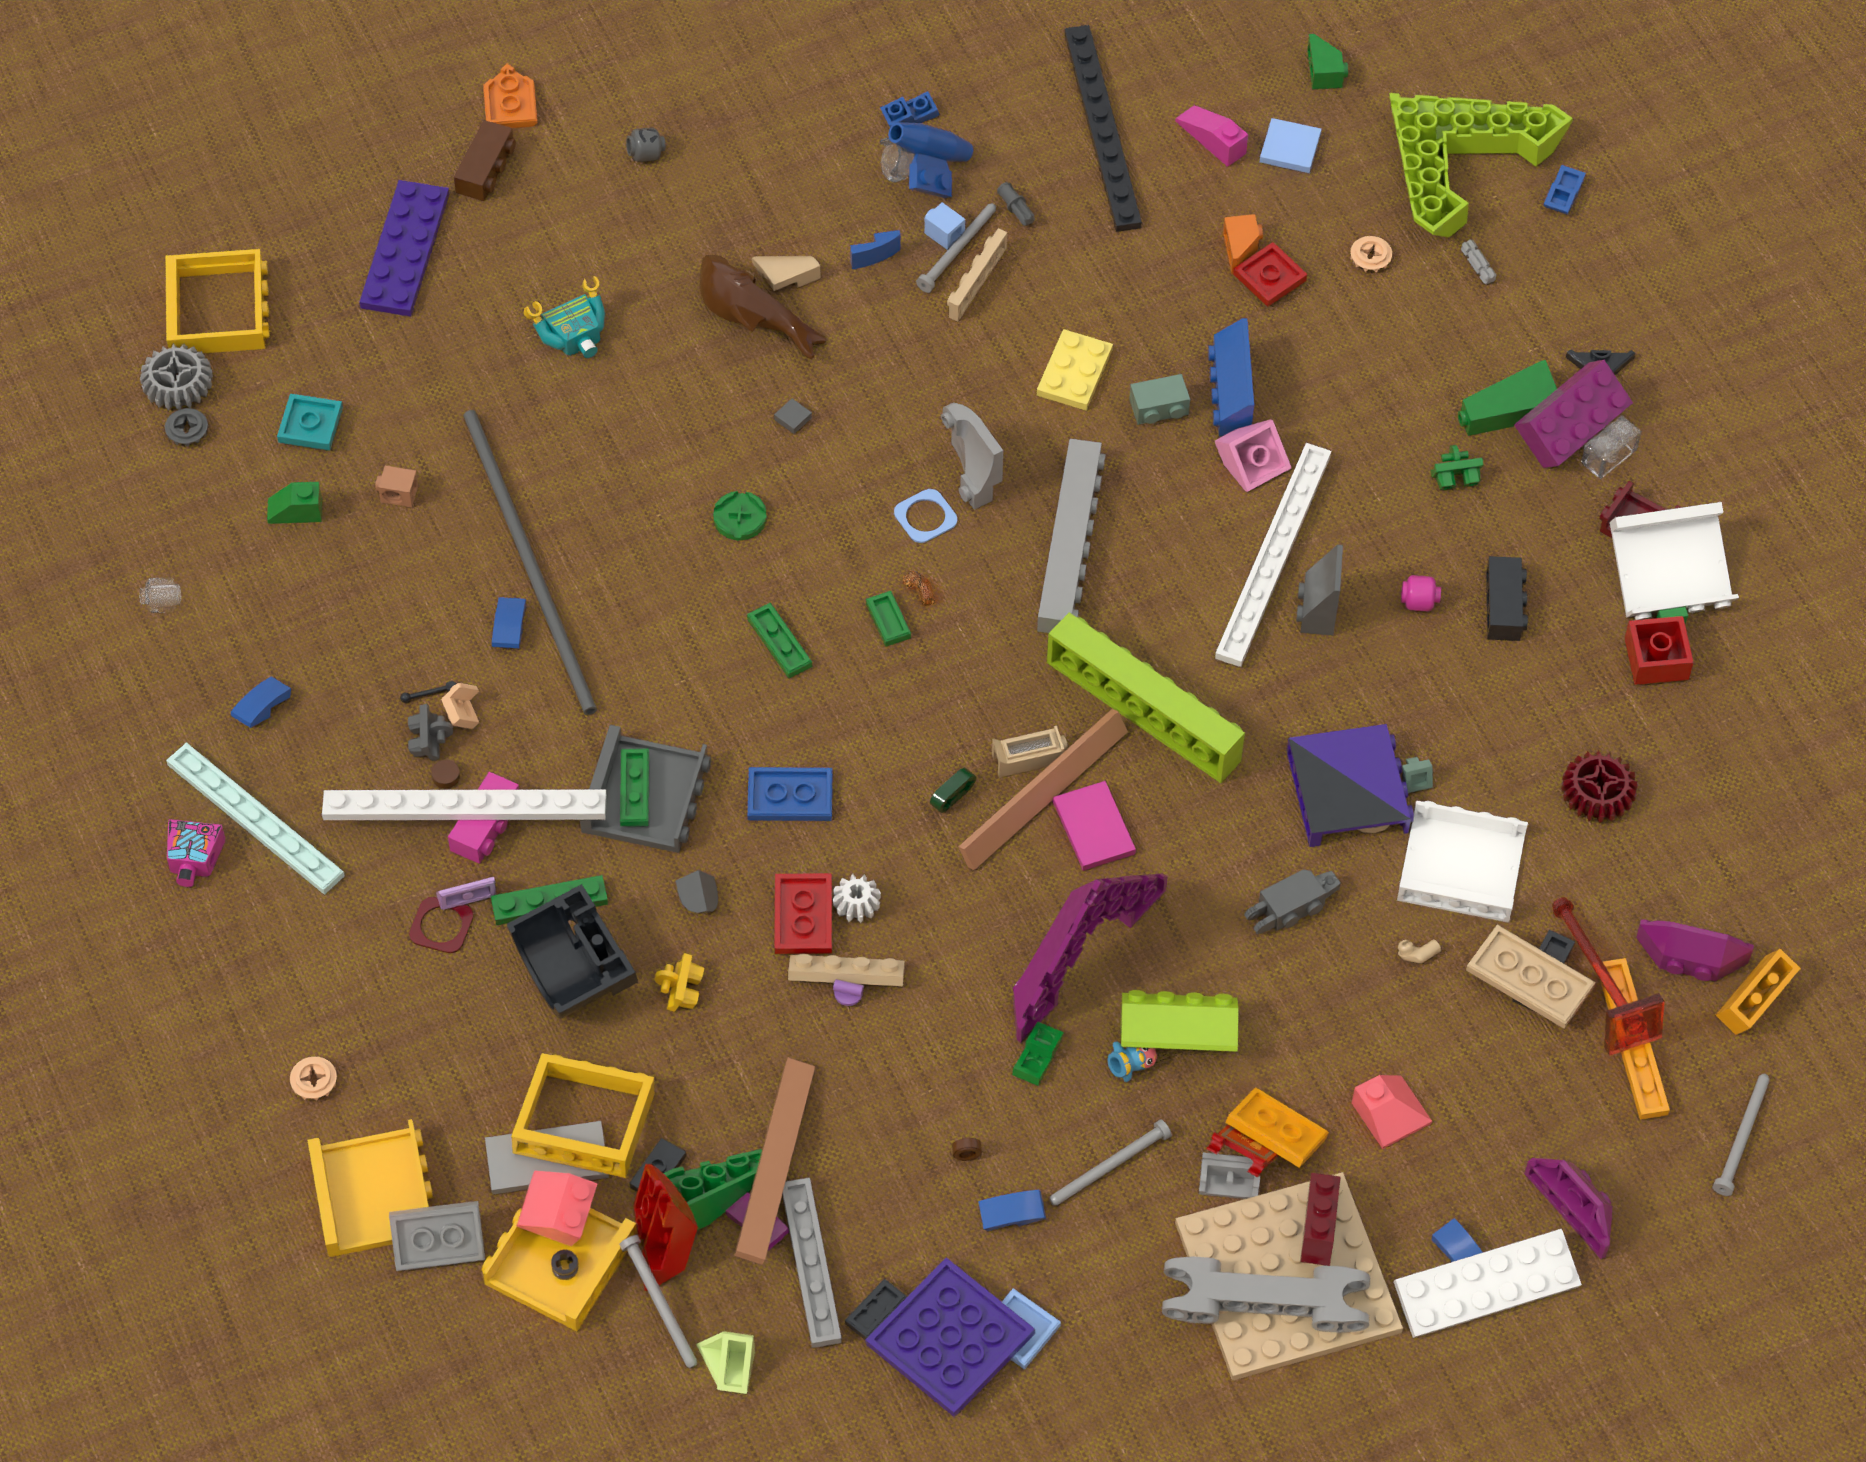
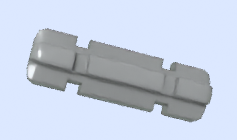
M1468 240L1462 244V252L1466 257H1469L1468 261L1476 273L1481 275L1480 279L1486 285L1493 283L1496 280L1495 271L1492 267H1489V262L1482 252L1477 249L1476 243L1473 240Z

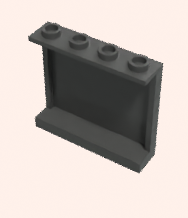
M610 725L589 790H606V819L580 820L581 832L679 853L682 843L686 844L689 838L690 827H687L689 819L694 820L696 815V796H701L703 792V773H708L710 769L711 756H708L707 745H702L701 752L625 737L621 735V727ZM621 749H649V826H620Z

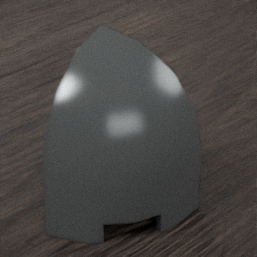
M697 870L676 880L679 898L682 905L689 911L705 914L717 908L718 892L714 876Z

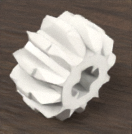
M852 874L850 881L842 878L840 886H835L833 906L837 908L839 917L847 915L848 922L853 918H857L861 923L863 916L872 919L874 911H878L881 893L879 889H876L874 880L867 882L865 874L860 879H856L855 875Z

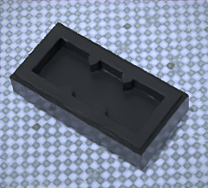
M661 1138L630 1181V1188L638 1191L645 1164H652L662 1173H665L680 1166L686 1157V1151Z
M884 1278L845 1319V1324L865 1340L907 1296Z

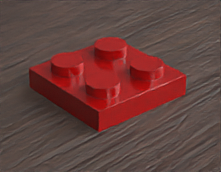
M1274 242L1236 266L1233 271V275L1267 307L1307 281V273Z

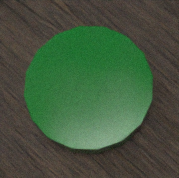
M730 492L722 496L715 504L713 512L714 526L720 534L728 539L737 541L748 540L757 536L764 529L767 521L766 507L762 500L753 493Z

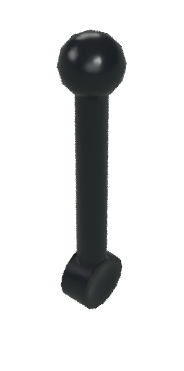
M449 681L446 683V686L412 694L404 692L400 695V700L403 703H408L414 698L444 691L449 692L456 683Z

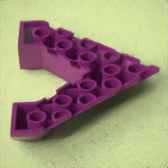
M1165 874L1096 879L1071 891L1024 974L1013 987L1016 1039L1020 1043L1032 1032L1037 1021L1041 1023L1058 1005L1059 990L1064 983L1062 979L1067 972L1066 967L1068 965L1072 968L1083 951L1082 945L1086 940V933L1092 935L1097 925L1104 922L1103 918L1109 921L1119 919L1131 928L1166 891L1168 877Z

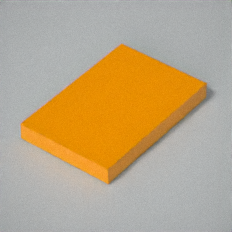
M1256 1087L1228 1115L1225 1122L1299 1168L1320 1147L1329 1134L1324 1128Z

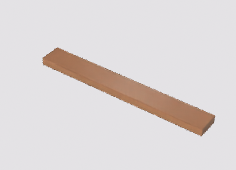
M1111 709L958 846L968 868L975 870L1049 804L1053 797L1059 795L1128 732L1119 711Z
M787 1058L734 1256L761 1265L765 1261L815 1069L813 1065Z

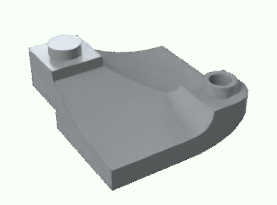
M953 402L943 407L941 419L945 427L952 430L951 444L956 450L964 470V474L961 475L960 496L964 502H969L975 510L993 501V486L1002 482L1003 449L976 413L964 405Z

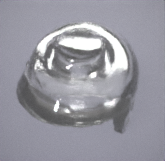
M889 137L881 139L880 143L886 146L881 158V168L884 176L891 182L905 180L909 177V164L912 163L915 154L892 143Z

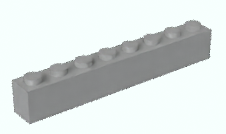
M1077 439L1069 440L1038 614V632L1049 633L1069 612L1076 617L1079 614V610L1074 608L1075 603H1081L1083 587H1078L1079 580H1085L1087 565L1082 564L1083 558L1089 557L1090 542H1086L1087 536H1092L1094 520H1090L1091 513L1096 514L1098 498H1094L1095 491L1100 492L1102 476H1098V470H1104L1106 454H1101L1102 443Z

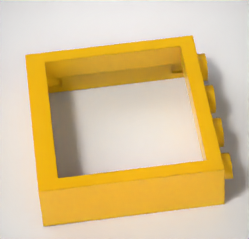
M260 249L166 256V339L168 349L172 347L173 343L177 348H180L183 344L188 349L194 346L197 352L202 353L265 349V338H270L269 323L265 322V317H269L268 301H264V296L269 295L268 282L263 278V275H268L267 261H262ZM254 272L255 330L180 335V277Z
M542 1053L511 1136L513 1154L626 1178L655 1094L654 1077L643 1073L619 1070L616 1067H605L591 1064L588 1061H577L563 1058L560 1055ZM550 1076L638 1095L620 1150L527 1130L546 1077Z

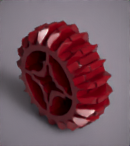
M1599 750L1595 753V756H1592L1587 751L1584 758L1578 755L1574 763L1570 762L1568 764L1567 770L1563 773L1561 789L1564 792V801L1569 802V809H1578V817L1586 814L1588 822L1593 817H1596L1599 823L1603 821L1604 817L1612 822L1615 815L1621 818L1625 811L1631 809L1632 803L1637 796L1638 784L1635 781V772L1629 771V763L1621 764V756L1613 759L1611 758V752L1606 756H1602Z

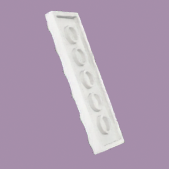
M1559 1229L1396 1279L1394 1285L1412 1337L1416 1338L1581 1286V1282L1563 1231Z

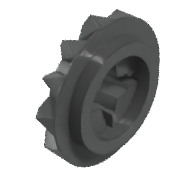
M190 408L180 409L172 413L166 420L165 432L168 439L173 440L176 445L181 443L188 447L190 443H199L200 438L206 437L208 422L204 414L198 410ZM186 421H188V424L190 425L188 433H185L183 430L186 425Z

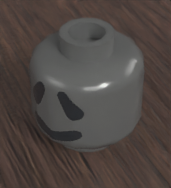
M655 128L634 129L631 135L626 138L627 153L636 162L656 161L660 158L661 151H665V138L660 136Z

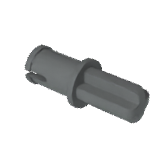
M1010 182L1001 184L997 189V193L1007 204L1008 211L1014 213L1024 226L1035 221L1034 214L1025 204L1026 199L1021 195L1019 196Z

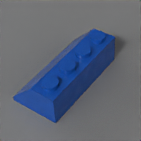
M1242 318L1214 334L1213 345H1208V360L1213 361L1214 367H1210V383H1215V388L1211 389V402L1217 405V410H1213V426H1218L1219 437L1235 429L1252 425L1254 396L1247 318Z

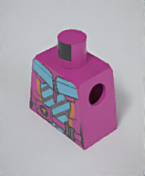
M169 819L167 862L170 872L178 874L177 884L183 887L193 886L195 876L208 877L211 875L225 843L222 825Z

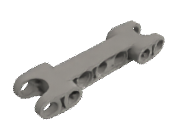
M1178 1257L1169 1259L1164 1263V1274L1184 1282L1190 1289L1188 1294L1163 1301L1162 1313L1174 1320L1209 1324L1218 1321L1219 1311L1312 1317V1327L1323 1332H1356L1369 1327V1315L1358 1309L1351 1308L1343 1300V1297L1348 1293L1366 1290L1370 1287V1275L1358 1269L1342 1266H1319L1314 1269L1313 1278L1221 1272V1262L1208 1257Z

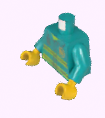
M593 276L594 288H589L586 285V279L583 280L582 287L589 293L590 297L588 298L584 294L542 314V306L539 302L534 301L532 303L536 314L531 313L528 306L525 307V317L534 320L533 326L544 344L557 350H562L566 355H573L581 351L585 358L593 357L598 352L595 344L600 341V332L604 329L605 310L600 294L597 295L596 291L599 287L597 277Z

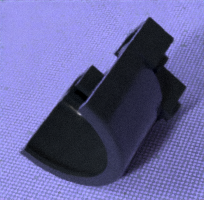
M582 884L507 924L511 938L531 978L551 1011L559 1019L610 992L614 996L638 983L636 972L624 952L620 950ZM570 920L576 923L574 925L576 935H574L568 921Z

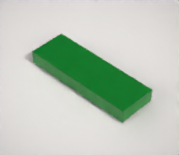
M771 602L747 614V620L788 679L812 667L811 659Z
M621 749L620 826H649V749Z

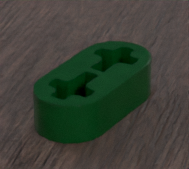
M961 768L935 791L930 799V804L940 813L946 812L973 787L976 782V776L967 768Z

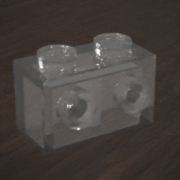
M1623 415L1614 422L1611 421L1596 437L1593 436L1584 444L1583 448L1585 449L1581 463L1602 479L1637 450L1642 431Z

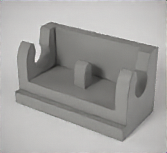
M1203 1153L1199 1194L1240 1199L1258 1196L1260 1176L1257 1178L1247 1172L1253 1164V1161L1248 1157Z

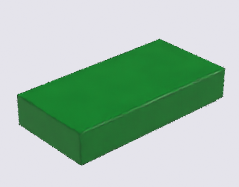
M892 591L866 599L867 608L885 647L911 639V632Z

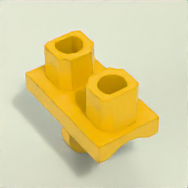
M684 953L682 961L676 963L674 972V966L667 964L665 970H660L655 974L654 980L661 985L660 991L662 993H669L671 987L666 1010L675 1012L679 1006L693 1009L698 1002L699 991L686 988V984L689 982L698 985L703 977L704 967L692 963V955Z

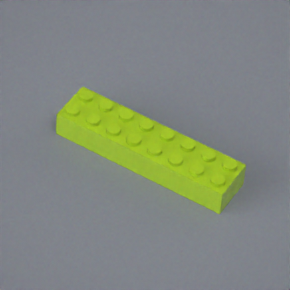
M1069 612L1049 632L1047 663L1114 710L1119 711L1121 715L1219 783H1222L1241 762L1245 732L1236 723H1230L1221 717L1214 708L1207 707L1199 702L1195 695L1180 689L1173 680L1163 677L1154 671L1150 664L1141 662L1132 656L1131 652L1125 647H1119L1113 643L1103 632H1097L1083 618L1076 617Z

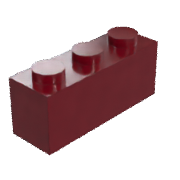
M1311 1172L1300 1262L1330 1266L1334 1244L1340 1176Z

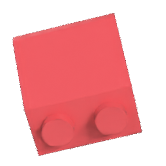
M534 1171L516 1226L572 1246L581 1238L597 1183L570 1173Z

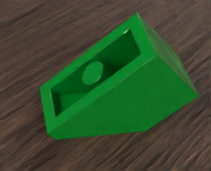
M1309 34L1307 54L1312 89L1343 88V80L1348 78V63L1343 62L1342 52L1317 35Z
M292 482L268 498V524L322 522V495L319 482Z

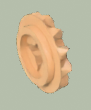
M1362 237L1355 241L1351 247V260L1355 262L1356 268L1362 267L1365 272L1368 269L1375 272L1380 268L1386 269L1388 263L1391 262L1392 249L1385 240L1379 237ZM1374 249L1375 256L1372 259H1368L1367 255Z
M308 1057L299 1061L294 1066L290 1074V1083L295 1094L302 1096L304 1100L310 1098L317 1101L319 1097L328 1096L332 1088L336 1087L337 1074L334 1066L328 1060L321 1057ZM313 1070L317 1078H322L317 1080L316 1087H313L311 1082L307 1081L310 1080L311 1071Z

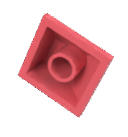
M1378 1075L1354 1088L1352 1105L1382 1149L1432 1124L1431 1118L1401 1075Z

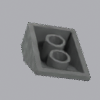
M1336 545L1306 572L1304 583L1299 582L1298 599H1303L1302 606H1297L1296 622H1301V633L1334 634L1340 595L1343 545Z

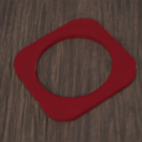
M437 897L424 899L419 906L409 931L411 941L416 945L445 953L457 952L461 949L473 920L471 908L467 905L449 908L460 916L462 920L461 930L450 941L433 942L423 935L421 921L429 911L440 908Z

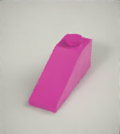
M1194 105L1175 120L1227 167L1247 152L1248 134L1229 118Z

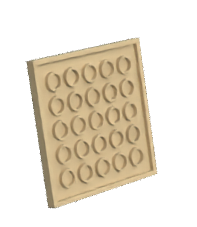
M1343 1172L1333 1175L1340 1176L1341 1179L1330 1266L1358 1269L1370 1275V1287L1368 1289L1348 1293L1343 1297L1348 1306L1369 1315V1327L1356 1332H1323L1312 1327V1317L1219 1311L1218 1321L1211 1324L1232 1381L1402 1333V1324ZM1310 1181L1176 1218L1175 1224L1187 1257L1217 1259L1221 1262V1272L1313 1278L1314 1269L1324 1265L1300 1262Z

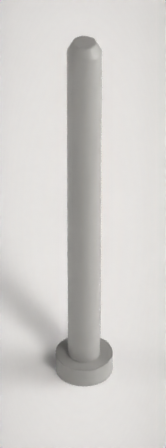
M993 203L988 204L926 275H920L916 283L922 291L927 293L932 291L935 287L934 281L995 213L996 206Z
M1761 1074L1757 1079L1722 1176L1715 1179L1713 1189L1718 1194L1730 1196L1734 1191L1735 1185L1732 1183L1770 1081L1767 1074Z
M1162 1119L1155 1122L1153 1130L1052 1194L1049 1199L1051 1204L1059 1205L1160 1138L1163 1140L1170 1138L1172 1134L1167 1124Z
M633 1235L623 1240L619 1245L622 1251H628L685 1365L688 1368H692L697 1365V1360L638 1246L641 1243L639 1236Z

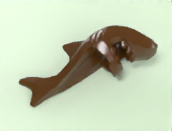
M706 255L702 258L700 294L704 304L710 311L727 321L742 324L752 332L756 327L782 331L793 339L802 354L809 359L814 358L813 345L824 344L826 337L803 323L779 301L755 284L756 278L751 272L729 265L728 260L719 255Z

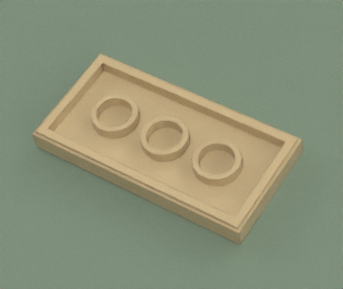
M1496 925L1466 968V971L1564 1029L1595 986L1594 981L1499 925Z

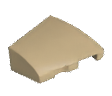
M755 256L752 258V263L762 279H767L773 291L793 283L798 288L821 278L820 265L812 256Z

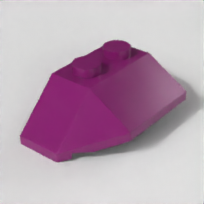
M1641 919L1636 936L1659 969L1667 970L1672 974L1694 976L1702 981L1711 980L1716 982L1749 964L1754 945L1744 943L1742 940L1727 934L1669 921L1650 922L1649 920Z
M1531 1158L1528 1160L1524 1174L1601 1260L1605 1258L1610 1245L1613 1208L1609 1197L1604 1192H1599L1592 1184L1589 1175L1584 1170H1579L1574 1163L1565 1160Z

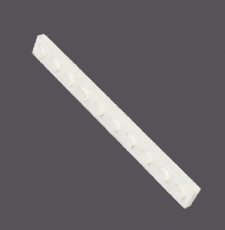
M1308 443L1305 444L1218 646L1215 659L1238 667L1242 666L1330 460V450Z
M324 790L322 817L323 820H605L607 795L606 790Z

